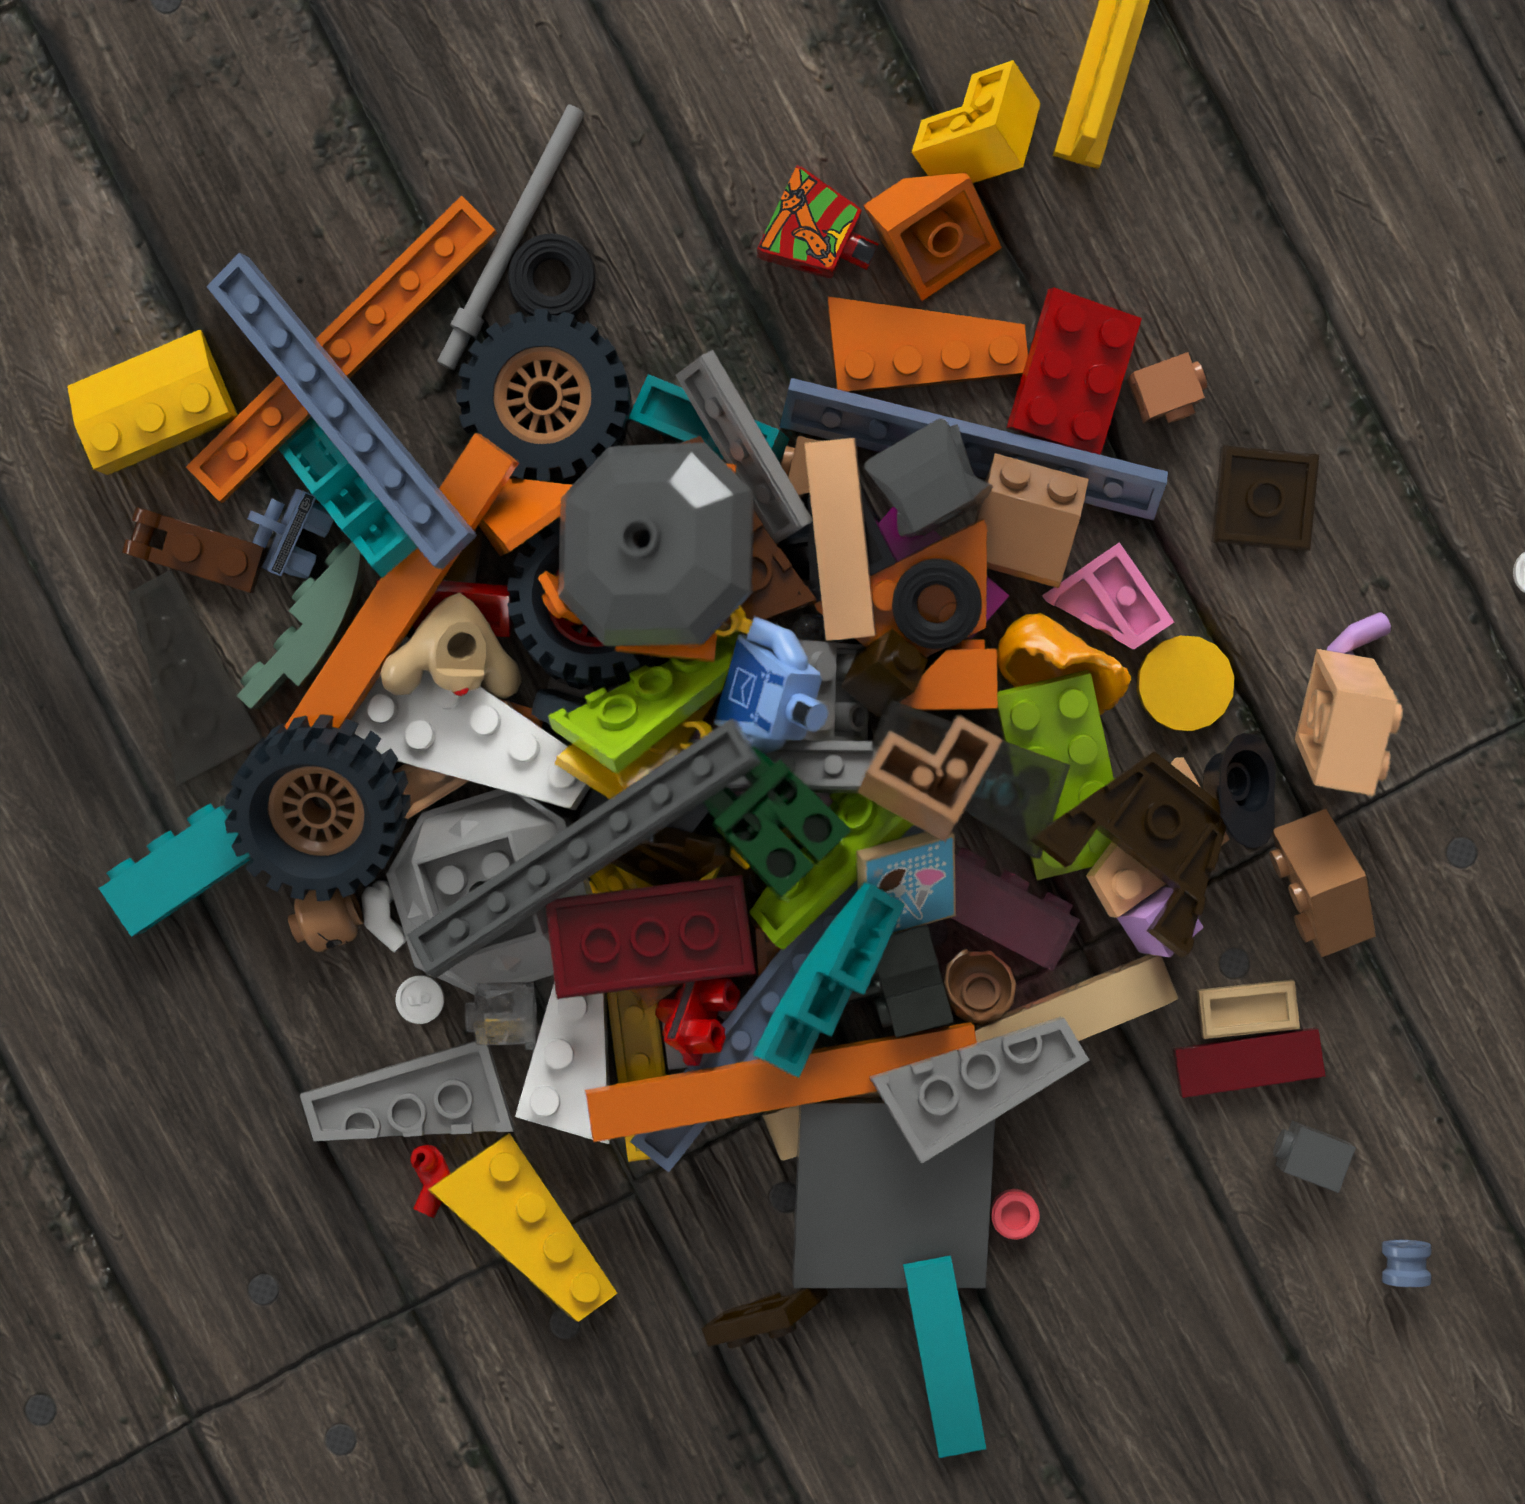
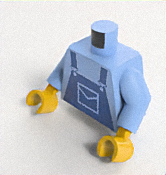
M739 606L730 615L732 626L723 623L714 632L719 636H728L736 630L747 634L738 635L714 724L721 726L731 718L739 723L751 746L766 754L780 750L786 740L801 741L806 736L807 730L814 732L822 728L826 722L828 710L825 704L816 700L822 681L821 674L808 663V657L796 635L788 629L756 616L753 621L747 619L743 608ZM694 720L682 725L698 729L701 738L712 732L710 725L702 720ZM681 742L680 746L686 749L694 743Z

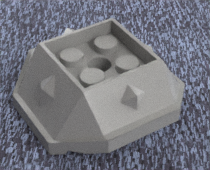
M500 789L422 812L386 873L414 967L425 971L407 936L408 933L482 885L484 881H488L571 826L570 818L543 801ZM588 878L558 898L593 894ZM545 906L437 978L481 997L554 975Z

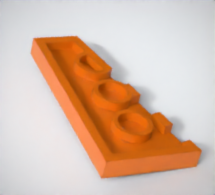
M835 297L827 298L836 388L838 390L860 393L1021 376L1023 374L1028 357L1025 324Z

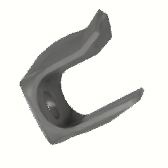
M941 418L868 459L864 466L871 478L897 509V529L900 537L925 536L983 503L993 488L991 484L974 475L958 424L949 426L948 422Z

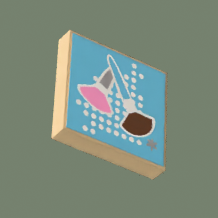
M926 831L856 851L858 890L864 882L870 883L905 904L892 934L956 916L955 834L952 831L946 842Z

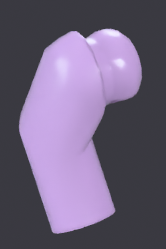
M1378 612L1350 624L1327 647V651L1354 655V649L1390 633L1391 625L1387 616Z

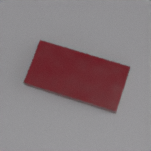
M742 875L557 898L545 906L557 1000L755 974Z

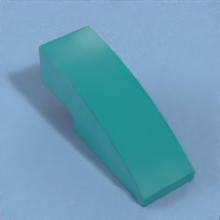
M648 374L629 415V419L678 443L701 436L703 441L727 463L683 388ZM755 420L780 462L790 439L779 429Z

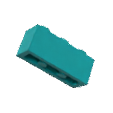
M211 803L202 807L187 818L191 825L176 836L171 830L164 833L146 846L150 851V854L137 863L132 858H128L106 873L110 881L98 889L131 937L143 934L251 860L252 857L248 852L237 857L231 846L239 835V832L227 833L225 820L232 811L231 809H225V806H219L215 809Z

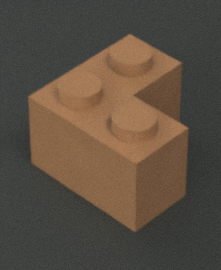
M959 715L935 756L890 731L869 766L857 793L946 842L1003 740Z
M1327 809L1275 828L1273 830V838L1276 849L1270 851L1269 854L1279 878L1287 876L1291 882L1288 885L1289 892L1296 909L1300 912V914L1294 915V919L1303 941L1306 943L1312 940L1320 956L1324 957L1376 937L1366 874Z

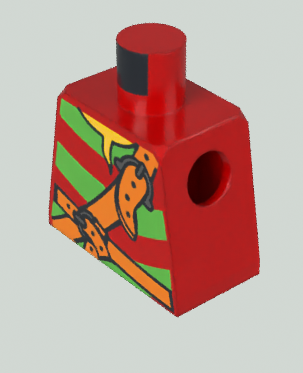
M797 165L757 248V258L832 279L841 259L868 270L879 243L854 232L862 210L857 205L806 169Z

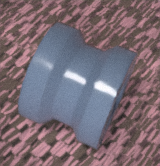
M1388 1240L1382 1242V1253L1387 1257V1268L1382 1271V1282L1384 1284L1398 1287H1425L1431 1285V1273L1427 1270V1258L1431 1255L1430 1243L1416 1240Z

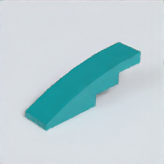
M312 416L278 449L311 494L324 506L339 528L355 544L370 566L382 578L418 548Z
M864 882L832 921L803 962L776 1007L753 1056L787 1074L800 1077L819 1033L832 1036L852 991L865 994L905 906L904 903L874 885Z
M951 1255L903 1264L939 1458L985 1450V1437Z

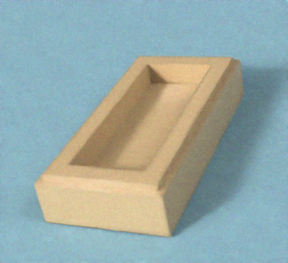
M1292 979L1196 990L1201 1037L1203 1039L1300 1029L1295 981Z

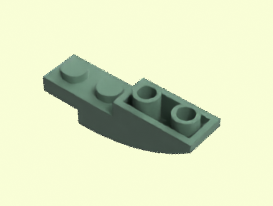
M345 542L339 544L324 562L329 566L316 581L312 577L308 578L293 594L292 599L296 603L289 609V612L302 625L298 630L294 626L289 627L274 643L273 647L277 650L274 656L265 665L260 661L257 662L241 679L240 683L245 687L237 694V697L250 709L260 710L288 678L299 687H307L323 668L340 642L359 600L367 566V560L353 542L350 545Z

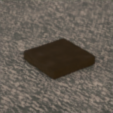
M1223 445L1220 450L1211 543L1310 551L1319 454Z

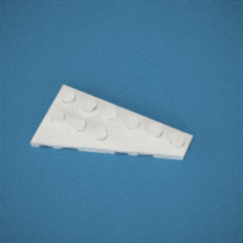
M405 636L398 649L406 644L410 638ZM424 670L421 683L410 695L395 696L384 688L380 675L351 719V721L359 723L354 734L365 739L369 732L373 731L382 738L376 747L381 755L391 748L398 757L397 762L453 776L572 810L577 809L591 788L554 764L556 757L569 746L481 686L468 691L464 696H457L452 691L438 686L434 682L431 673Z

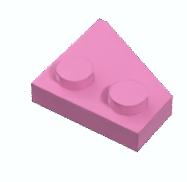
M1120 542L1062 581L1059 588L1053 587L1042 595L1046 602L1079 618L1084 623L1099 629L1132 649H1136L1174 623L1173 618Z

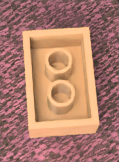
M1316 649L1295 736L1296 744L1314 785L1374 796L1378 780L1384 781L1387 776L1390 752L1385 750L1389 734H1396L1399 729L1402 705L1397 704L1398 700L1393 690L1390 688L1376 661L1372 658Z

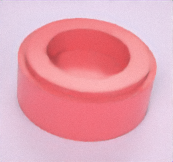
M1008 1189L1001 1192L993 1200L990 1208V1217L995 1229L1008 1239L1018 1240L1029 1236L1034 1232L1039 1223L1040 1213L1035 1200L1030 1194L1020 1189Z

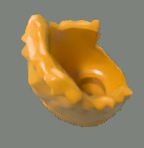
M1043 613L1025 614L1014 621L998 644V667L1001 674L1014 687L1089 670L1092 675L1100 716L1118 704L1120 698L1125 696L1131 681L1128 669L1123 668L1121 663L1114 657L1088 646L1081 638L1070 633L1064 626Z

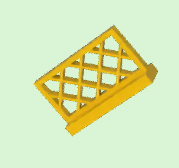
M1150 0L1098 1L1052 156L1099 169Z

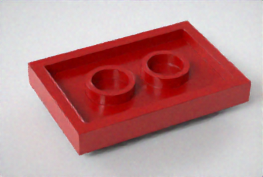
M1055 287L1048 289L1006 428L1043 441L1101 455L1142 318Z

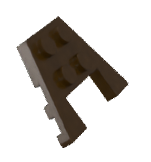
M1154 751L1040 830L1032 837L1031 841L1061 865L1068 867L1075 861L1096 829L1173 889V893L1153 920L1147 932L1182 958L1188 956L1192 951L1195 941L1192 938L1197 919L1203 913L1206 902L1204 894L1210 873L1216 867L1226 826L1221 817L1219 801Z

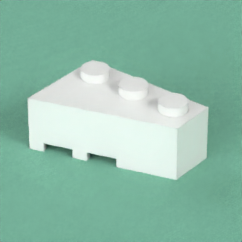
M554 981L515 1117L592 1139L585 1090L610 1086L607 993L557 1000ZM611 1139L599 1142L609 1144Z

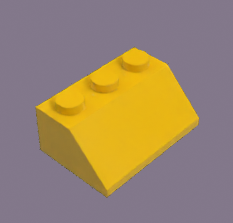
M197 330L67 386L74 425L94 470L105 475L112 474L227 425L238 416L202 330Z

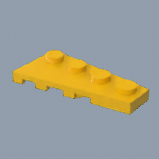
M510 1133L427 1189L457 1214L465 1224L494 1247L503 1258L522 1272L530 1282L574 1321H581L618 1294Z

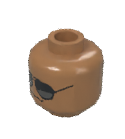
M338 887L330 901H317L316 890H309L304 900L295 899V913L288 916L289 926L295 940L298 943L306 941L308 946L316 952H324L353 941L358 934V926L364 924L363 913L355 893L343 898Z

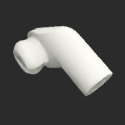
M377 880L373 883L372 887H366L361 896L364 925L392 952L396 953L406 942L403 928L390 917L389 903L394 898L389 882Z

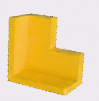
M1014 60L972 74L963 106L921 120L912 154L928 176L966 173L972 183H976L1024 167L1040 108V101Z

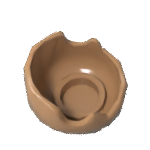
M967 949L960 951L947 964L943 978L950 1010L955 1016L964 1021L989 1023L999 1020L1014 1003L1017 984L1012 970L998 956H995L992 951L970 952Z

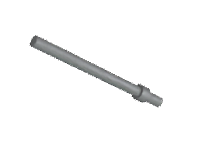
M570 104L567 105L464 309L458 308L450 324L454 329L437 360L439 364L454 371L470 338L476 339L485 322L481 317L585 115L579 108Z

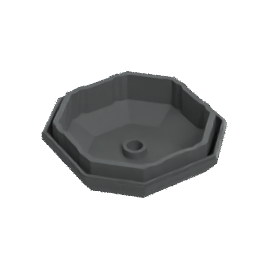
M705 443L608 447L561 497L559 598L605 646L703 644L752 593L754 492ZM649 531L651 534L650 544L645 548H640L638 544L640 535L643 532Z

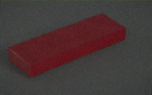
M1316 1027L1173 1048L1179 1093L1182 1098L1326 1077L1319 1029Z

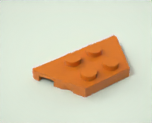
M984 518L871 575L876 635L854 639L867 647L893 629L925 657L942 650L925 648L910 641L898 628L892 610L893 593L901 576L913 565L929 559L953 561L964 567L973 576L981 593L982 609L979 621L969 636L985 629L987 524ZM931 585L925 588L917 600V607L921 616L933 623H941L951 618L957 606L956 597L953 592L942 585ZM822 600L814 603V606L823 615Z

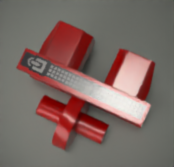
M727 978L684 983L682 990H677L675 999H662L658 1002L655 1015L665 1023L662 1032L665 1036L664 1041L682 1054L683 1062L687 1066H699L703 1054L721 1052L726 1039L725 1028L715 1019L718 1011H732L736 1009L741 995L740 990Z

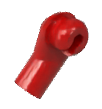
M422 1145L415 1148L410 1157V1163L423 1185L413 1209L435 1218L442 1201L438 1200L427 1189L451 1172L440 1150L432 1145Z

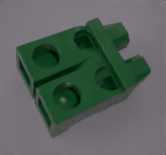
M753 746L752 748L761 764L743 775L752 786L739 798L726 786L703 801V804L715 819L712 826L766 883V886L776 898L780 900L814 867V864L816 865L852 830L793 774L780 759L774 763L768 756ZM783 829L803 849L802 851L808 858L782 832Z

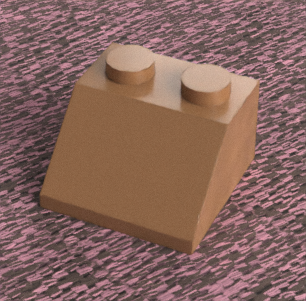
M995 453L985 479L993 488L984 502L978 505L974 521L976 522L984 518L987 524V569L1059 588L1081 518L1089 479Z

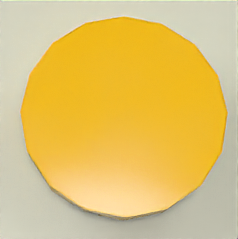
M1180 635L1160 642L1146 655L1138 669L1136 690L1142 708L1160 725L1170 730L1195 731L1210 726L1225 713L1233 697L1234 674L1229 659L1215 644L1201 637Z

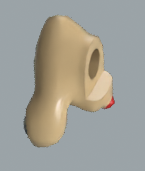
M461 593L449 596L436 605L421 622L411 639L386 658L380 672L384 688L395 696L410 695L421 683L424 670L431 673L434 682L438 686L452 691L457 696H464L468 691L477 689L482 685L485 690L495 697L506 699L517 693L522 680L517 662L505 652L481 611L470 599Z

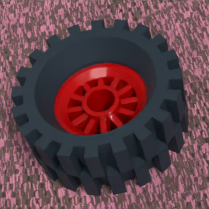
M558 517L548 524L551 532L542 538L536 533L527 540L531 550L526 556L520 552L518 553L513 563L517 570L516 578L509 577L507 590L512 597V603H507L509 615L515 625L514 630L526 651L536 664L539 663L543 667L546 674L555 680H558L560 677L566 680L568 686L582 690V685L585 684L592 685L594 691L602 687L608 691L607 684L618 682L619 686L631 681L629 673L645 665L648 667L654 666L653 663L659 657L616 652V646H605L597 637H590L591 631L585 624L581 633H578L574 630L579 626L578 624L570 620L565 621L563 617L560 619L556 618L546 607L542 599V594L546 591L538 577L546 571L557 577L559 576L560 518ZM646 531L640 535L638 539L640 548H645L650 544L651 534L649 531Z

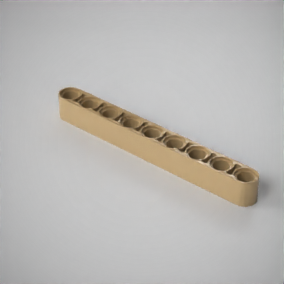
M1148 954L1008 1011L999 1020L974 1025L976 1042H982L1058 1017L1065 1018L1075 1037L1080 1041L1167 1005L1176 1000L1178 995L1162 956ZM877 1091L843 1098H881ZM799 1105L770 1110L764 1113L762 1117L780 1160L784 1161L797 1157Z

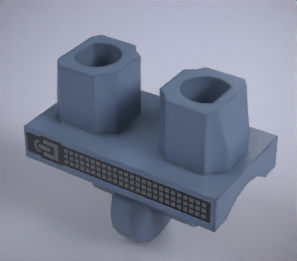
M295 489L281 523L277 521L285 504L272 498L264 516L252 510L250 511L247 519L259 524L252 543L266 548L272 532H276L261 568L280 577L283 572L305 579L309 577L317 555L295 546L299 535L304 528L325 538L334 521L324 506L315 502L316 498L312 494Z

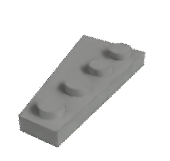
M1058 1017L882 1072L869 1078L918 1161L924 1163L1085 1064L1089 1059L1065 1018Z
M487 1037L300 1094L313 1141L370 1139L385 1136L411 1137L451 1133V1135L472 1134L473 1132L488 1131L513 1132L515 1129Z

